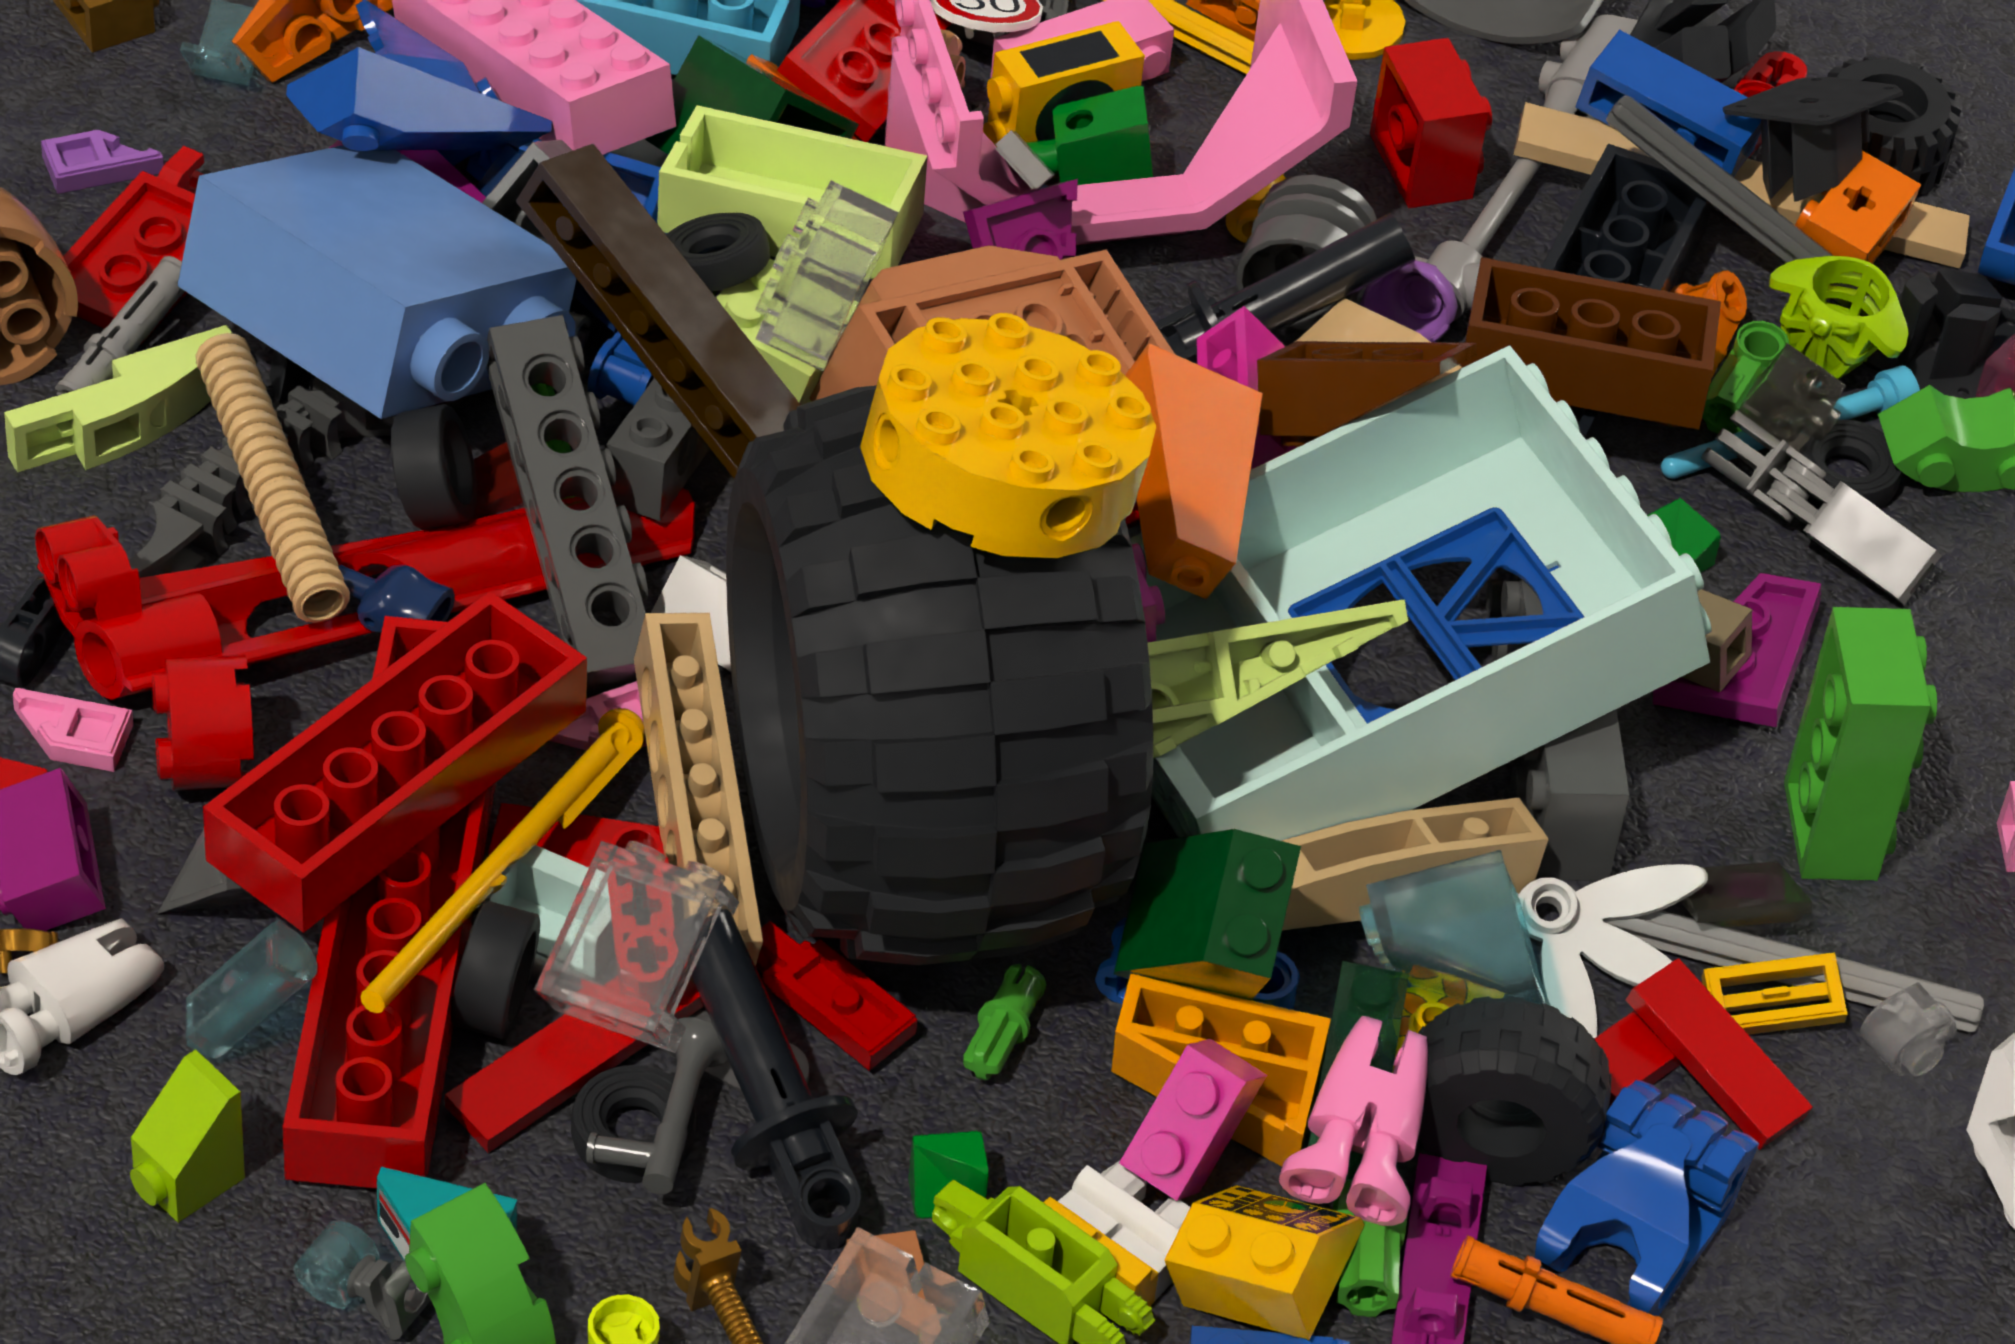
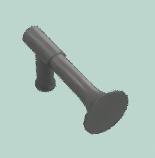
M683 1017L672 1021L664 1029L662 1039L665 1048L677 1059V1066L663 1119L657 1127L654 1141L646 1142L600 1136L599 1133L591 1132L586 1149L587 1163L595 1164L596 1162L646 1168L642 1183L648 1191L655 1194H667L672 1191L688 1135L687 1126L704 1071L707 1067H714L728 1060L712 1022L705 1019Z

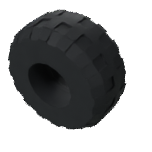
M1487 996L1474 998L1471 1002L1463 1005L1458 1003L1446 1009L1441 1014L1435 1016L1425 1027L1423 1026L1418 1032L1426 1036L1428 1041V1074L1418 1142L1429 1155L1442 1157L1454 1162L1465 1161L1487 1165L1485 1182L1506 1183V1186H1523L1524 1183L1538 1181L1543 1183L1554 1180L1559 1174L1570 1172L1588 1159L1593 1150L1600 1145L1606 1129V1125H1604L1607 1117L1606 1113L1610 1106L1612 1074L1609 1072V1060L1603 1048H1600L1586 1028L1573 1017L1569 1018L1560 1013L1558 1008L1543 1002L1542 1004L1526 1001L1525 998L1507 996V998H1491Z

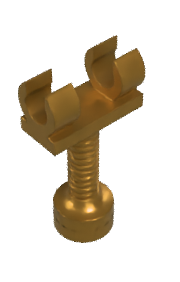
M709 1208L706 1221L717 1238L712 1241H702L694 1235L693 1227L688 1217H686L682 1227L680 1244L684 1253L693 1259L694 1263L691 1273L686 1267V1260L680 1250L675 1262L674 1280L677 1286L687 1293L686 1302L691 1312L712 1304L732 1344H763L734 1286L741 1249L736 1240L728 1242L730 1225L727 1218L721 1212Z

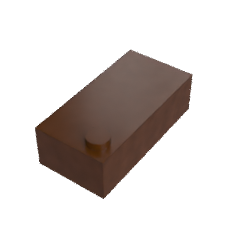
M1481 257L1465 343H1477V355L1461 363V367L1470 365L1510 345L1526 366L1534 363L1539 368L1547 383L1549 394L1555 402L1564 400L1569 406L1655 421L1666 427L1682 426L1699 430L1713 373L1721 301Z

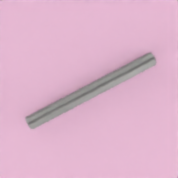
M1662 910L1629 919L1603 920L1605 923L1640 938L1657 950L1720 967L1825 954ZM1836 957L1845 1000L1968 1033L1975 1032L1979 1026L1984 1007V998L1980 994ZM1824 974L1774 981L1791 986L1823 983L1825 982Z

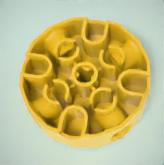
M1009 313L994 314L989 320L968 318L953 320L936 317L930 319L926 326L916 328L888 349L877 382L860 448L871 481L902 514L932 530L937 521L953 530L974 535L971 547L1001 556L1060 558L1099 548L1118 533L1121 521L1132 513L1149 459L1156 424L1151 414V407L1146 401L1143 392L1120 371V362L1109 353L1089 350L1066 336L1029 326L1022 318Z

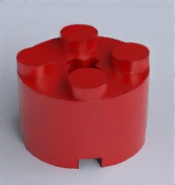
M246 655L165 659V672H152L153 709L156 714L166 713L168 733L167 738H155L157 776L160 780L171 779L173 791L228 788L248 773L241 772L240 761L254 760L250 685L244 682L236 683L235 669H248Z

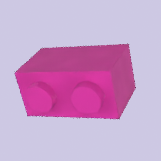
M1212 1039L1188 1044L1119 1164L1176 1201L1199 1193L1265 1081L1267 1074Z

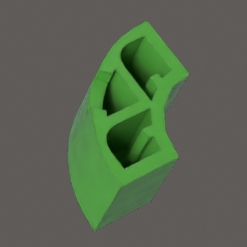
M1928 385L1878 414L1894 465L1913 480L1927 487L1957 492H1983L2003 488L2015 490V393L2011 388L1990 396L1963 399L1944 395L1931 385Z
M486 1183L411 1220L409 1253L405 1255L406 1267L415 1285L423 1293H428L433 1303L443 1332L444 1344H556L547 1302L542 1298L537 1299L525 1283L519 1270V1265L530 1258L511 1221Z

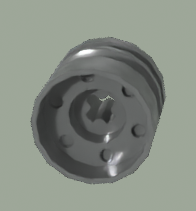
M1315 174L1291 176L1273 185L1261 200L1258 214L1253 222L1252 234L1247 239L1238 265L1236 283L1239 291L1377 220L1373 208L1358 191L1339 180ZM1362 289L1344 298L1357 304ZM1339 301L1283 330L1304 334Z

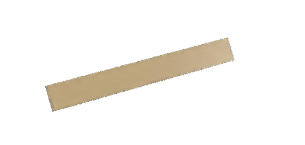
M1525 102L1521 114L1513 154L1590 175L1608 143L1650 157L1617 130L1604 122ZM1750 159L1744 162L1734 178L1794 225L1811 199L1820 203L1824 198L1819 193L1794 202L1792 176L1775 196L1770 199L1763 182L1762 162ZM1914 201L1906 222L1884 250L1960 269L1966 254L1970 215Z

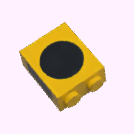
M1120 21L995 52L992 78L987 82V94L990 104L988 122L983 125V133L994 145L1010 130L1016 131L1025 142L1055 139L1052 110L1057 105L1134 86H1141L1145 55Z

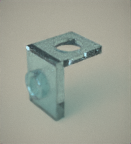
M212 0L199 45L182 42L180 48L193 74L249 86L254 66L231 41L253 10V7L221 0Z

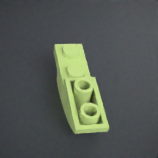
M228 326L217 327L112 360L113 379L4 412L8 458L17 473L75 454L85 470L140 449L176 429L211 401L206 385L201 378V372L196 365V353L199 347L209 338L219 334L232 333Z

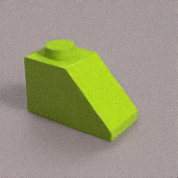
M196 1049L184 1056L131 1136L133 1169L130 1171V1178L137 1193L146 1203L152 1206L159 1204L179 1223L245 1179L241 1091Z

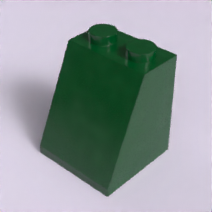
M698 35L672 83L676 127L644 140L669 155L675 142H680V134L697 105L852 139L859 124L735 52Z
M1238 829L1145 843L1113 975L1129 979L1130 974L1252 1000L1272 976L1301 846Z

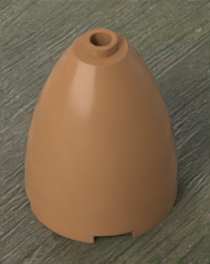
M0 187L1 386L20 382L40 371L57 356L54 348L66 333L72 316L77 317L78 311L76 285L56 242L40 220L19 199L2 187Z

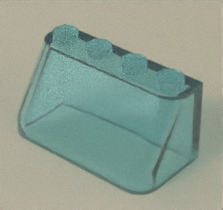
M1501 850L1366 885L1370 904L1359 906L1361 921L1368 945L1372 946L1375 956L1378 955L1381 965L1384 964L1387 973L1396 971L1405 984L1466 1003L1471 1002L1474 998L1487 996L1491 998H1507V996L1525 998L1526 1001L1542 1004V1002L1547 1004L1519 893Z

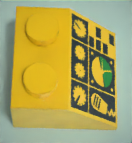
M1235 1185L1192 1203L1164 1261L1183 1306L1310 1340L1365 1225L1361 1217Z

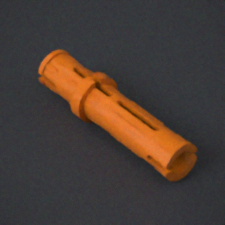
M1469 1235L1462 1242L1450 1273V1277L1453 1279H1459L1506 1299V1306L1510 1309L1521 1312L1525 1307L1611 1344H1655L1663 1324L1662 1317L1638 1310L1596 1290L1541 1268V1260L1527 1255L1522 1260L1477 1241Z

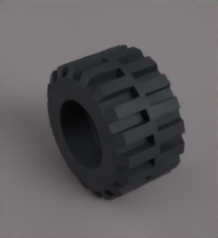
M1876 56L1864 57L1863 61L1851 59L1843 62L1842 68L1834 67L1828 72L1827 77L1893 84L1903 91V96L1869 109L1870 140L1862 144V150L1922 184L1918 193L1926 194L1933 190L1934 184H1939L1944 177L1961 119L1959 117L1961 113L1960 102L1954 100L1956 94L1950 86L1942 85V78L1934 72L1927 73L1923 70V66L1913 62L1910 64L1900 62L1899 58L1893 57L1879 59Z

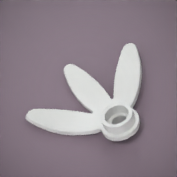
M1684 864L1645 867L1604 878L1576 892L1566 882L1556 878H1539L1528 883L1518 895L1515 904V915L1521 929L1531 938L1542 942L1540 955L1541 974L1547 1004L1558 1008L1563 1015L1569 1018L1573 1017L1586 1028L1593 1038L1597 1037V1012L1594 993L1580 955H1583L1612 977L1632 986H1637L1673 962L1645 941L1622 929L1605 923L1603 920L1629 919L1666 909L1701 889L1708 880L1706 870L1699 866ZM1541 903H1550L1557 908L1559 918L1554 921H1545L1538 916L1536 907Z

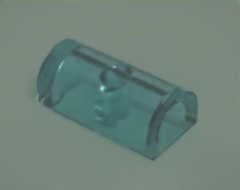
M279 920L267 926L186 997L187 1046L193 1050L196 1049L206 1057L219 1058L313 979L317 973V962L307 942L296 931Z

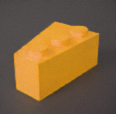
M1130 974L1115 1030L1111 1072L1157 1097L1186 1046L1202 1040L1212 1039L1267 1074L1265 1081L1231 1139L1282 1167L1284 1161L1289 1156L1302 1150L1304 1146L1308 1120L1312 1112L1324 1061L1331 1018Z

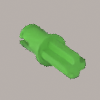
M1021 964L1010 966L1004 974V980L993 1000L986 1002L979 1010L977 1019L979 1027L963 1056L964 1067L974 1071L977 1079L989 1080L992 1074L1000 1073L1014 1045L1023 1042L1030 1031L1029 1017L1038 1000L1044 994L1047 985L1043 975L1035 968L1027 965L1019 984H1016L1015 982L1022 971Z

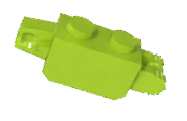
M952 1180L935 1195L932 1221L950 1236L949 1243L960 1253L958 1272L1058 1344H1073L1075 1341L1079 1344H1126L1124 1334L1120 1332L1119 1328L1114 1326V1323H1109L1103 1314L1119 1326H1124L1126 1331H1131L1133 1335L1137 1333L1139 1336L1156 1321L1153 1318L1152 1308L1147 1304L1148 1302L1144 1301L1141 1296H1137L1132 1289L1116 1279L1118 1264L1109 1249L1021 1186L1007 1187L997 1198L990 1197L986 1199L957 1181Z

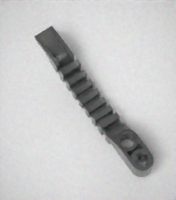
M317 377L313 379V391H307L297 386L288 393V402L283 405L278 401L272 403L277 412V418L283 427V432L288 439V445L294 454V459L299 468L304 471L315 463L310 446L333 460L343 452L339 441L340 438L391 436L393 422L397 416L394 415L380 419ZM468 396L462 397L455 401H446L432 406L447 404L448 406L454 409L460 403H462ZM226 436L222 439V449L217 450L210 447L201 455L202 464L199 467L190 463L181 471L180 483L170 480L161 488V499L152 504L156 517L154 534L146 546L129 559L131 569L138 568L139 578L202 568L205 565V558L185 548L189 543L218 557L229 548L224 534L229 535L238 527L233 512L242 516L251 508L247 496L248 491L243 484V478L238 471V465L232 456Z

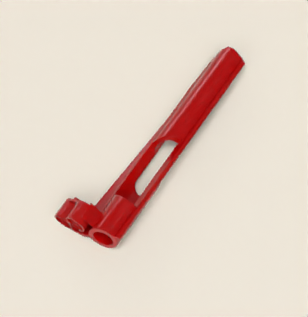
M681 489L660 521L627 510L631 523L632 540L626 544L632 564L641 563V565L679 557L680 555L691 554L695 541V504L689 490ZM579 497L562 499V502L573 510L581 511L590 508L588 503ZM525 508L445 527L331 546L338 566L343 565L370 576L382 573L392 565H407L415 568L428 579L452 588L455 593V601L451 613L465 610L489 591L505 600L547 589ZM95 515L40 527L36 530L35 545L39 564L60 619L74 636L75 651L82 672L92 688L102 697L110 700L152 690V672H165V659L246 655L247 666L304 652L315 646L374 632L361 624L356 612L335 617L328 621L311 623L250 638L246 632L247 619L255 607L263 601L288 596L287 588L282 582L281 574L276 567V561L273 556L139 578L138 568L131 569L127 554L119 543L118 531L114 527L107 528ZM584 553L577 556L578 560L587 567L601 568L606 566L605 562L595 554Z

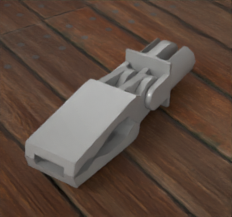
M1736 410L1730 420L1770 451L1764 457L1734 434L1722 428L1715 439L1732 454L1754 469L1752 476H1748L1710 448L1705 450L1701 459L1750 493L1757 502L1765 505L1790 523L1796 517L1807 524L1803 531L1810 536L1813 542L1896 601L1905 605L1942 555L1845 483L1840 481L1835 489L1823 481L1827 475L1824 470L1789 446L1786 441H1780ZM1810 496L1822 503L1819 510L1807 502Z

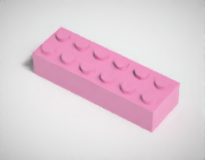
M392 0L395 19L462 61L476 82L486 77L502 102L551 120L552 130L539 137L542 141L563 140L572 150L594 144L601 154L604 155L676 127L670 64L576 0Z

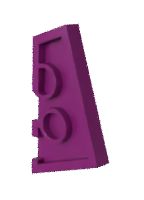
M1078 179L1065 181L964 211L963 215L973 249L990 245L1057 256L1060 260L1076 256V233H1071L1072 201H1077Z
M1760 573L1733 601L1752 609V654L1720 693L1680 677L1653 691L1654 705L1777 727L1821 602V583Z

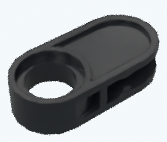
M43 576L37 578L0 627V680L21 687L27 686L34 679L68 630L60 619Z

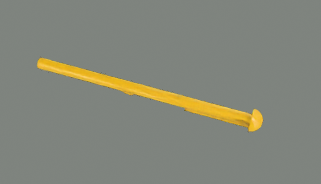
M616 708L606 712L600 718L598 723L600 737L362 992L360 996L361 1002L367 1010L373 1013L383 1012L485 899L499 891L506 884L507 877L502 872L526 856L557 821H559L563 829L569 826L629 759L641 749L645 741L644 723L635 712L625 708Z

